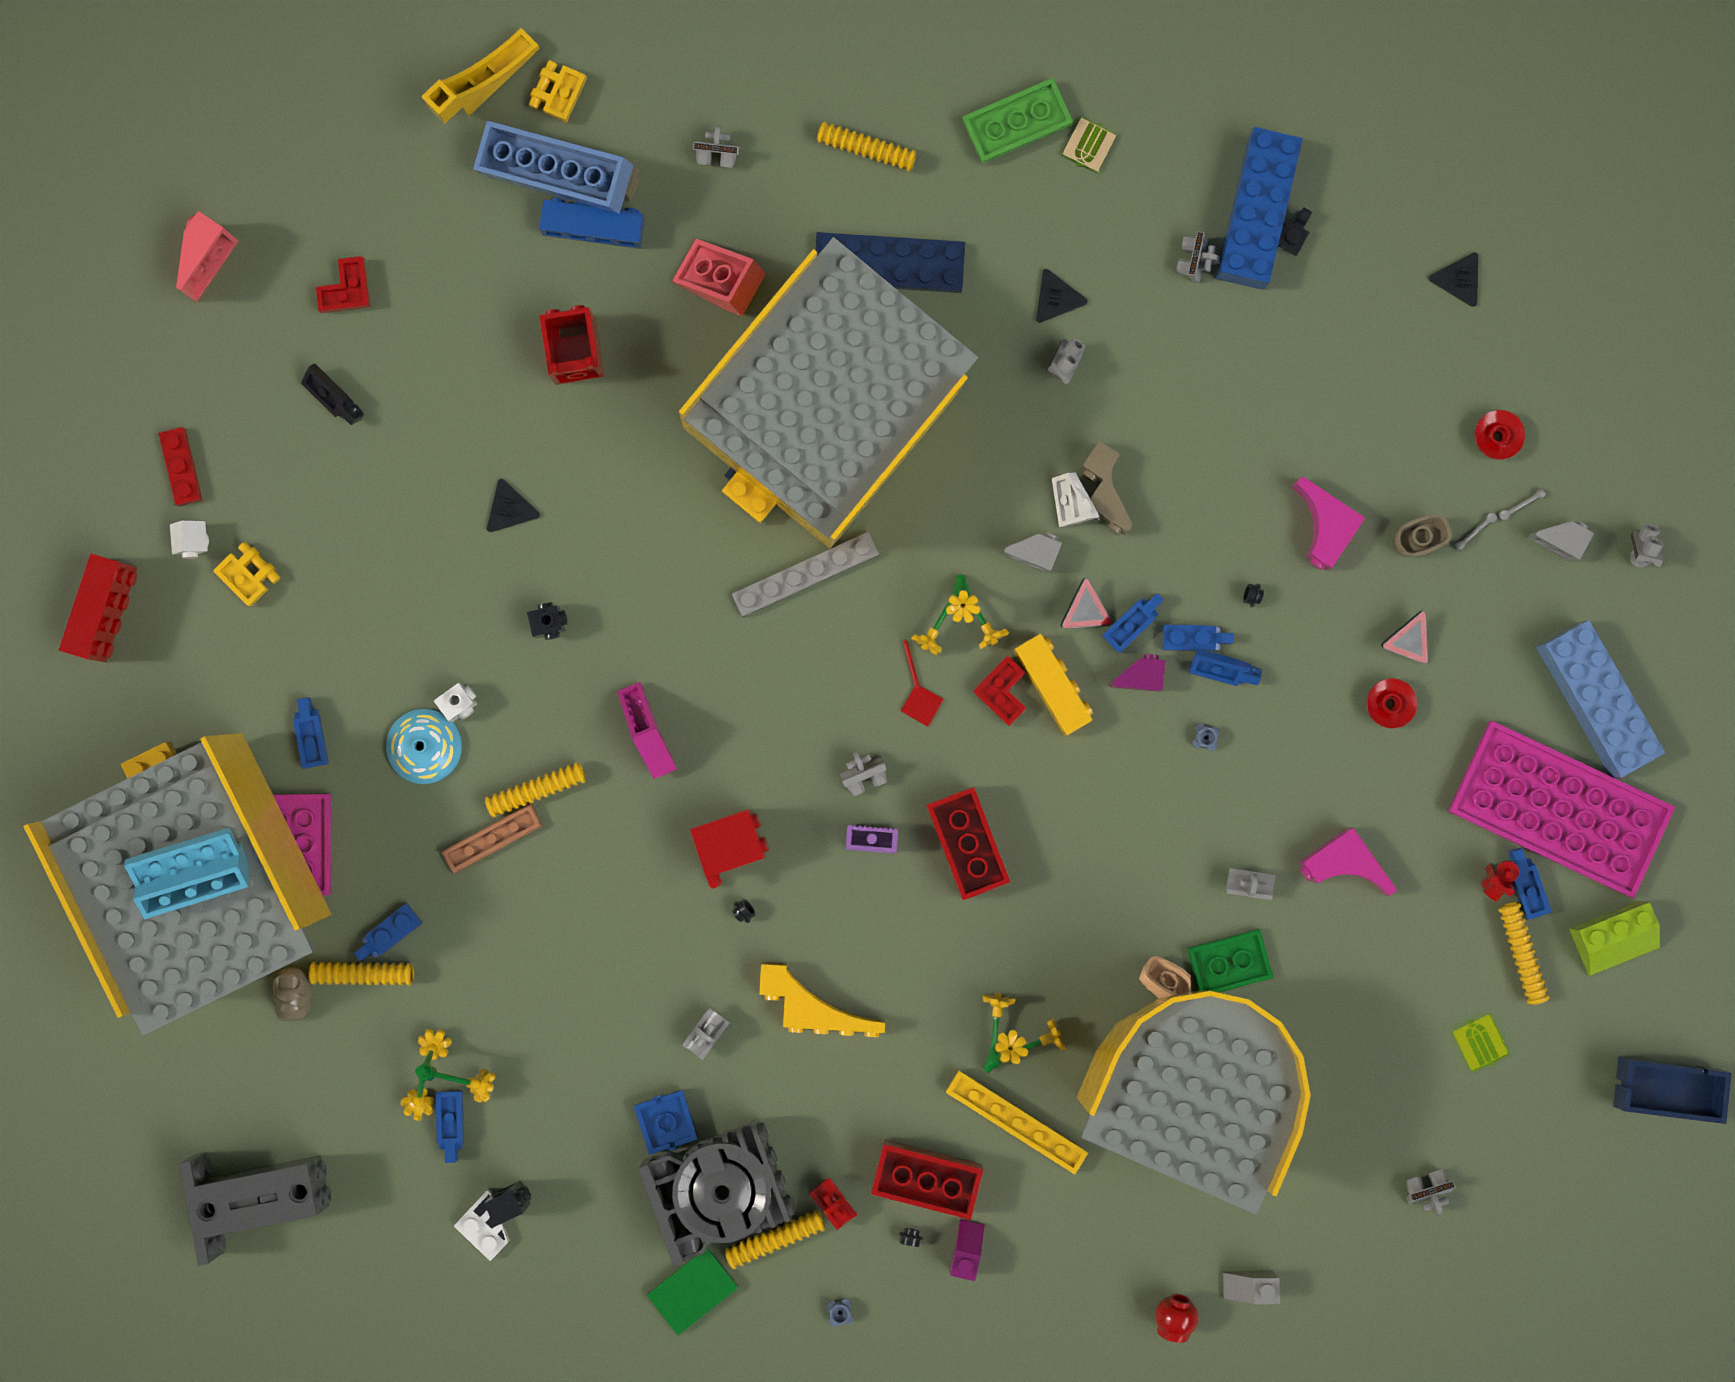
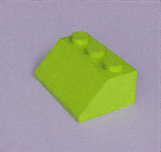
M1636 901L1569 928L1588 976L1660 948V925L1650 902Z

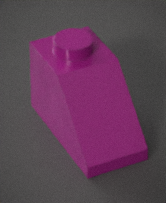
M1144 654V658L1137 659L1110 682V688L1163 691L1165 660H1159V655Z
M960 1219L949 1266L950 1276L971 1281L976 1280L985 1224Z

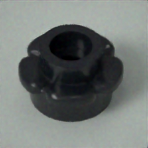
M1249 583L1243 595V603L1250 604V607L1261 603L1264 590L1261 589L1260 584L1253 585Z
M743 899L740 902L736 901L734 903L733 914L739 922L750 923V919L755 916V910L746 899Z
M905 1228L904 1232L899 1233L901 1236L899 1243L907 1246L919 1247L920 1241L924 1238L919 1236L920 1231L916 1229Z

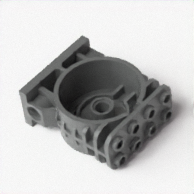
M758 1119L749 1124H742L733 1130H726L722 1134L707 1138L695 1144L684 1156L670 1151L642 1161L638 1170L673 1267L684 1264V1261L704 1254L709 1242H734L754 1232L760 1233L765 1228L776 1227L778 1223L791 1221L795 1205L791 1195H786L784 1191L786 1180L782 1170L777 1171L776 1169L777 1155L773 1146L768 1147L767 1137H769L764 1122L759 1123ZM720 1149H724L728 1159L743 1165L754 1180L756 1196L754 1204L748 1213L749 1220L747 1221L743 1212L748 1207L751 1199L752 1186L750 1179L740 1166L724 1161ZM696 1157L702 1171L694 1183V1201L698 1210L704 1216L721 1222L722 1227L705 1221L692 1207L689 1197V1185L692 1176L697 1170L693 1159ZM674 1163H677L680 1166L675 1168ZM674 1180L673 1200L668 1198L663 1184ZM725 1185L729 1189V1195H718L716 1187ZM674 1213H677L680 1221L687 1229L679 1230Z

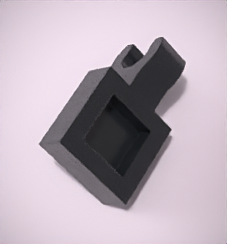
M1303 207L1295 223L1286 222L1281 231L1278 247L1295 256L1298 255L1310 233L1303 228L1309 220L1312 211Z

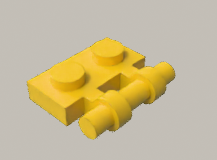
M548 60L546 67L542 68L539 74L541 78L537 87L532 89L530 94L532 98L528 106L537 110L540 102H545L546 104L543 108L545 114L567 123L587 77L585 74L564 65L558 74L555 72L557 64ZM554 82L551 93H546L549 83Z
M243 542L238 549L244 555L238 559L234 554L230 553L213 572L247 606L251 607L269 590L262 582L268 578L275 584L281 577L275 572L276 568L271 563H266L259 556L260 552L255 547L251 548L246 542ZM251 562L259 569L255 575L246 567Z

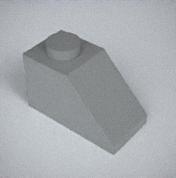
M1571 521L1531 533L1528 539L1562 558L1574 562L1581 559L1594 533L1587 530L1588 526L1584 523Z
M1044 532L1043 535L1037 534L1006 547L1002 555L1049 574L1062 543L1057 541V536Z
M1274 1271L1223 1272V1298L1250 1304H1280L1279 1277Z

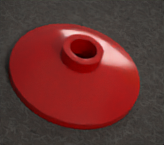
M1494 410L1485 414L1478 421L1474 433L1475 442L1485 456L1495 460L1508 459L1521 450L1525 441V429L1521 420L1515 414L1506 410ZM1494 432L1500 434L1501 439L1499 441L1494 439Z
M1395 678L1384 679L1376 683L1369 691L1366 701L1367 711L1376 724L1389 729L1400 728L1413 719L1417 711V697L1414 690L1406 682ZM1388 699L1393 701V707L1391 709L1386 707V701Z

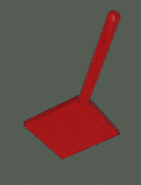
M904 640L903 645L915 687L902 707L901 712L928 727L944 699L919 685L908 641Z

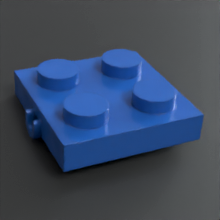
M683 1089L666 1095L662 1093L658 1096H653V1099L634 1105L649 1155L666 1149L672 1151L678 1149L681 1144L698 1139Z

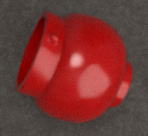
M1172 1294L1160 1301L1155 1310L1157 1333L1160 1337L1170 1342L1184 1343L1189 1340L1190 1335L1198 1325L1199 1316L1197 1308L1187 1296Z

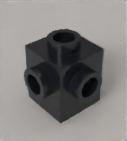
M552 602L540 604L537 606L538 610L527 612L532 637L536 639L545 637V640L559 638V633L566 632L564 626L568 625L566 612L557 605L553 606ZM551 618L550 624L547 625V620Z

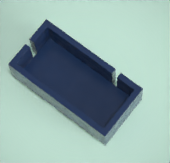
M1618 1056L1616 1079L1621 1081V1085L1615 1084L1613 1107L1625 1112L1726 1124L1732 1073L1718 1068L1695 1067L1686 1064Z

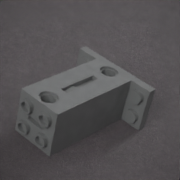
M206 1152L195 1154L180 1163L198 1266L209 1264L224 1253L226 1240L223 1234L316 1216L327 1208L329 1202H331V1191L329 1187H326L324 1178L327 1175L326 1164L324 1161H321L320 1155L213 1177L210 1176V1173H212V1163L207 1158Z

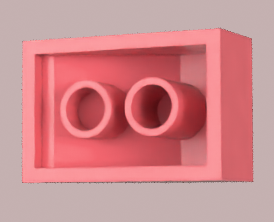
M199 211L196 215L190 217L186 224L176 284L177 289L195 302L199 300L238 243V240L225 228Z
M695 239L672 281L726 311L743 316L766 273L754 259Z

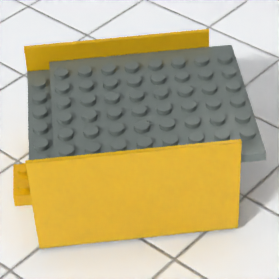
M833 237L818 256L817 251L814 249L809 253L679 410V415L683 428L736 471V474L721 491L725 496L759 524L777 505L831 549L957 396L968 379L965 375L979 357Z
M243 733L204 736L200 738L201 743L177 754L171 741L164 742L121 763L120 765L127 777L126 780L41 822L29 823L23 826L117 1017L120 1018L131 1013L142 1036L316 951L305 928L332 915ZM230 828L236 842H241L249 867L248 887L143 919L133 900L135 885L124 867L125 859Z

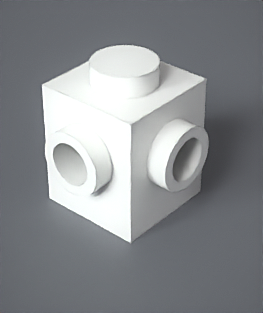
M179 521L170 524L173 555H182L183 559L198 558V554L208 551L209 537L206 534L205 521Z
M457 683L435 699L434 702L446 719L454 722L458 718L463 720L474 712L473 707L477 705L474 698L477 696L469 685L464 686L461 683Z

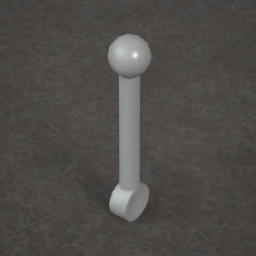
M1538 489L1535 495L1509 510L1501 511L1499 519L1507 520L1510 514L1538 498H1544L1546 495L1545 490Z
M1487 514L1484 522L1462 541L1455 543V548L1463 550L1469 540L1489 523H1494L1497 520L1496 514Z

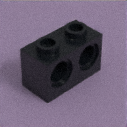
M521 1180L494 1192L484 1202L494 1227L523 1214L531 1204L532 1196L528 1187L522 1185Z

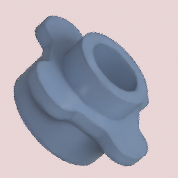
M1198 724L1195 727L1197 733L1196 738L1192 741L1195 748L1204 747L1209 751H1214L1217 748L1216 742L1220 735V730L1217 727L1210 728L1205 727L1204 724Z
M843 1299L841 1302H828L826 1308L830 1313L829 1324L836 1327L837 1325L851 1324L854 1317L850 1312L851 1301L849 1299ZM839 1310L843 1312L841 1315L838 1314Z

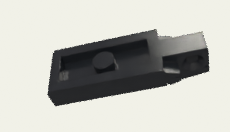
M315 363L310 365L301 384L334 417L340 416L350 425L361 421L364 413L359 406L354 404L353 400Z

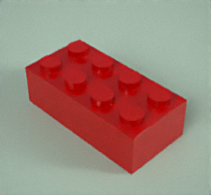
M90 553L58 651L87 660L107 662V659L111 657L114 650V637L119 633L122 626V621L120 620L122 613L129 605L130 598L128 595L130 589L137 580V567Z
M974 787L926 804L963 901L1010 883Z
M883 1139L871 1186V1195L971 1220L983 1174V1166L979 1163Z

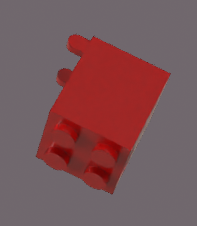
M576 305L570 307L568 311L560 312L559 309H551L545 311L544 315H539L548 375L556 385L605 377L596 318L589 307L585 308L584 305ZM584 326L585 334L561 338L560 329Z
M751 809L690 829L710 888L715 889L721 885L720 873L767 857L766 852L770 850L765 836L760 837L757 828L761 827L757 812L752 813Z

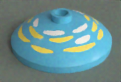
M417 709L402 715L392 725L386 740V754L393 770L403 779L417 784H431L447 777L457 766L462 753L461 735L454 722L448 721L443 713L431 709ZM420 741L424 743V749L421 751L416 748L417 743Z

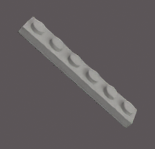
M868 531L733 593L732 596L742 617H745L878 556L879 553Z

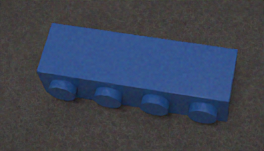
M551 198V201L543 200L539 230L543 236L641 249L645 218L643 213H640L635 208H625V211L621 210L620 214L578 202L572 204L566 203L561 198Z

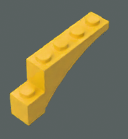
M520 28L488 56L454 76L444 80L439 79L421 97L427 107L444 124L460 109L469 117L540 49L539 45Z
M762 962L759 995H765V1000H780V996H785L783 1027H787L788 1032L802 1033L804 1028L814 1029L813 1033L829 1034V1030H837L839 1035L853 1036L854 1032H864L866 1037H879V1033H885V1020L866 1018L838 1009L806 989L789 972L787 964Z

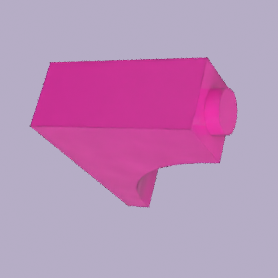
M1301 476L1296 480L1292 489L1305 500L1312 514L1314 524L1313 541L1306 557L1311 560L1310 564L1318 570H1329L1334 566L1365 517Z
M641 682L617 691L632 740L653 779L676 770L672 753L658 726Z
M1351 827L1345 828L1299 861V864L1302 866L1299 870L1308 882L1312 881L1319 884L1333 876L1350 874L1369 881L1383 895L1390 896L1397 891L1357 832Z

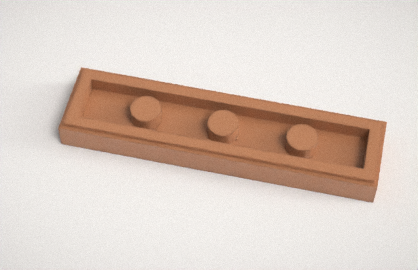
M529 804L443 850L441 853L451 872L455 874L537 830L543 824L533 805Z

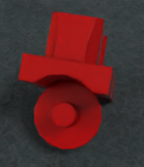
M1505 860L1500 862L1495 870L1494 866L1490 863L1485 868L1487 877L1480 883L1484 888L1483 893L1494 902H1497L1504 893L1511 897L1515 892L1512 882L1518 878L1520 872L1517 864L1511 860Z
M830 1177L809 1192L810 1196L836 1230L857 1216V1212Z

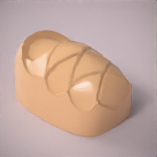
M1153 956L1147 961L1139 977V980L1147 990H1150L1159 999L1192 992L1191 975L1176 964L1158 956Z

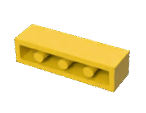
M1040 633L1013 651L1063 735L1067 736L1091 722L1093 719L1090 715L1093 714V711L1087 701L1082 702L1079 698L1078 693H1080V689L1073 679L1069 681L1064 673L1067 671V668L1062 659H1056L1052 653L1054 646L1047 636L1043 638Z

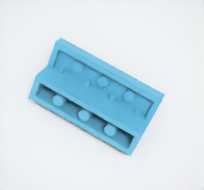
M230 828L128 858L124 862V867L135 885L133 900L143 919L247 888L249 884V867L241 842H236Z

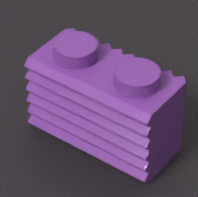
M849 824L847 826L845 850L896 854L898 830L896 828L892 830L891 827L889 829L886 827L883 829L879 827L877 829L876 826L873 828L869 826L867 828L866 825L863 827L859 825L857 827L856 825L852 826Z

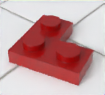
M358 256L338 259L340 284L316 287L318 311L322 314L369 308L370 298L365 258Z
M1007 655L976 687L973 693L1009 727L1026 709L1009 692L1026 672Z

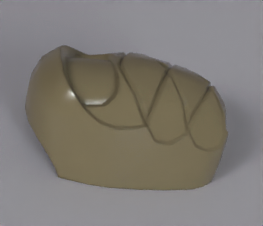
M1427 515L1403 525L1395 534L1394 544L1399 554L1405 557H1417L1447 544L1452 538V532L1449 523L1443 515Z
M293 966L284 967L277 972L274 978L273 1000L277 1017L281 1021H298L309 1015L312 1002V984L309 981L308 973L301 968Z

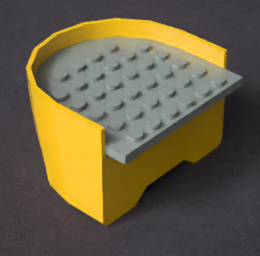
M1199 990L1156 999L1117 1022L1096 1050L1076 1098L1089 1113L1080 1134L1081 1138L1257 1215L1266 1192L1268 1191L1274 1196H1277L1303 1135L1311 1094L1304 1057L1281 1021L1249 999Z

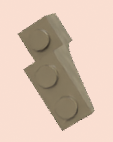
M1099 441L1080 468L1084 472L1082 475L1093 483L1097 480L1100 483L1090 498L1099 515V518L1094 520L1099 521L1101 519L1108 524L1107 528L1116 535L1121 533L1126 535L1132 528V521L1112 483L1113 466L1120 454Z

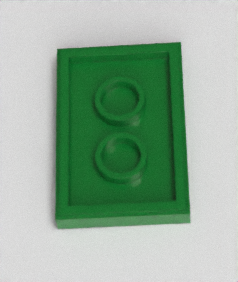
M1261 929L1186 948L1198 991L1207 990L1220 993L1274 978Z
M707 1246L704 1254L691 1258L648 1292L646 1296L677 1336H679L738 1289L739 1286Z

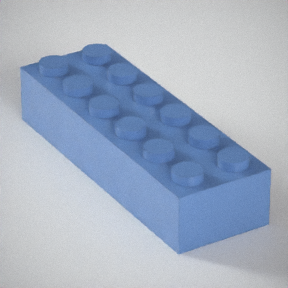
M487 121L473 170L488 178L620 214L634 165L624 157Z
M1589 620L1579 622L1536 646L1609 776L1622 778L1665 753Z

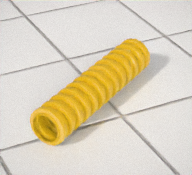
M826 121L821 123L817 135V140L820 144L825 142L826 146L831 144L833 148L840 147L842 151L847 149L848 153L853 151L855 155L862 154L863 158L869 156L870 160L875 158L879 163L884 161L885 165L891 163L892 167L897 165L901 170L906 168L907 172L912 170L917 154L914 149L908 151L909 148L907 147L902 149L901 145L896 147L892 142L887 144L886 140L880 142L879 138L874 140L870 135L865 137L864 133L859 135L857 131L849 132L848 128L843 130L842 126L837 128L833 123L827 125Z
M574 762L573 766L569 764L566 769L561 767L558 772L554 770L550 775L546 773L545 777L538 776L537 780L530 779V783L523 782L522 786L517 784L514 789L510 787L506 792L502 790L499 795L494 793L493 797L486 796L485 804L489 814L495 818L498 813L503 815L506 810L510 812L512 808L518 809L519 805L526 806L527 802L534 803V799L539 801L542 796L547 798L550 793L554 795L558 790L562 792L565 787L570 789L571 785L577 786L578 782L585 783L586 776L581 764Z
M1517 902L1500 906L1498 911L1502 913L1500 918L1505 922L1503 927L1507 928L1505 934L1509 935L1508 943L1512 944L1510 946V950L1514 951L1512 956L1517 960L1515 965L1519 967L1517 972L1521 974L1519 979L1523 981L1522 988L1526 989L1524 995L1528 996L1527 1004L1544 1003L1550 999V996L1546 994L1547 987L1543 986L1545 980L1541 979L1543 974L1538 970L1540 964L1536 963L1538 958L1534 956L1535 949L1531 947L1533 942L1529 941L1531 936L1530 933H1527L1528 926L1524 925L1526 920L1522 918L1524 913L1519 909L1521 904Z
M312 962L309 967L308 977L312 985H315L317 982L319 985H323L325 982L327 985H331L333 982L335 985H339L341 982L343 985H347L350 982L351 985L356 983L359 985L364 983L367 985L372 983L375 985L380 983L382 985H387L388 983L390 985H395L396 983L403 985L406 983L407 986H410L414 979V967L412 963H407L406 965L404 963H399V965L391 963L389 965L385 962L381 965L380 962H376L373 965L372 962H368L365 965L364 962H360L357 965L356 962H352L349 965L348 962H344L341 965L340 962H336L333 965L332 962L327 964L325 962H320L319 964Z
M815 1209L812 1214L808 1212L805 1217L801 1215L798 1220L792 1219L791 1223L784 1222L782 1227L777 1225L775 1230L770 1228L768 1233L763 1231L761 1236L756 1234L754 1239L749 1237L747 1242L742 1240L740 1245L733 1244V1248L726 1247L725 1256L727 1262L734 1270L737 1268V1265L744 1266L746 1261L751 1263L753 1258L758 1260L760 1255L765 1257L767 1252L772 1254L774 1249L777 1251L781 1250V1246L786 1248L788 1243L795 1244V1240L802 1241L803 1237L809 1238L812 1233L816 1235L819 1230L823 1232L825 1231L823 1218L820 1212Z

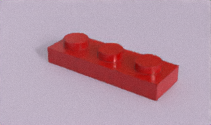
M180 427L158 433L175 505L179 507L203 501L186 428Z

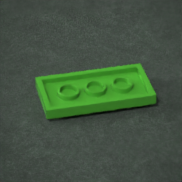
M1054 78L962 117V122L981 164L1073 125V120Z

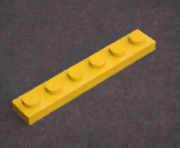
M960 1070L957 1071L945 1091L948 1095L1074 1175L1088 1155V1152Z

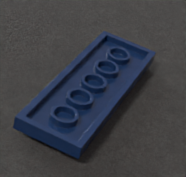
M816 233L815 251H817V256L834 237L896 289L962 293L965 242Z

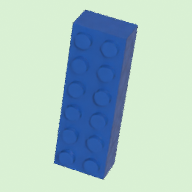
M1258 127L1252 129L1247 140L1215 279L1264 290L1270 283L1303 138Z

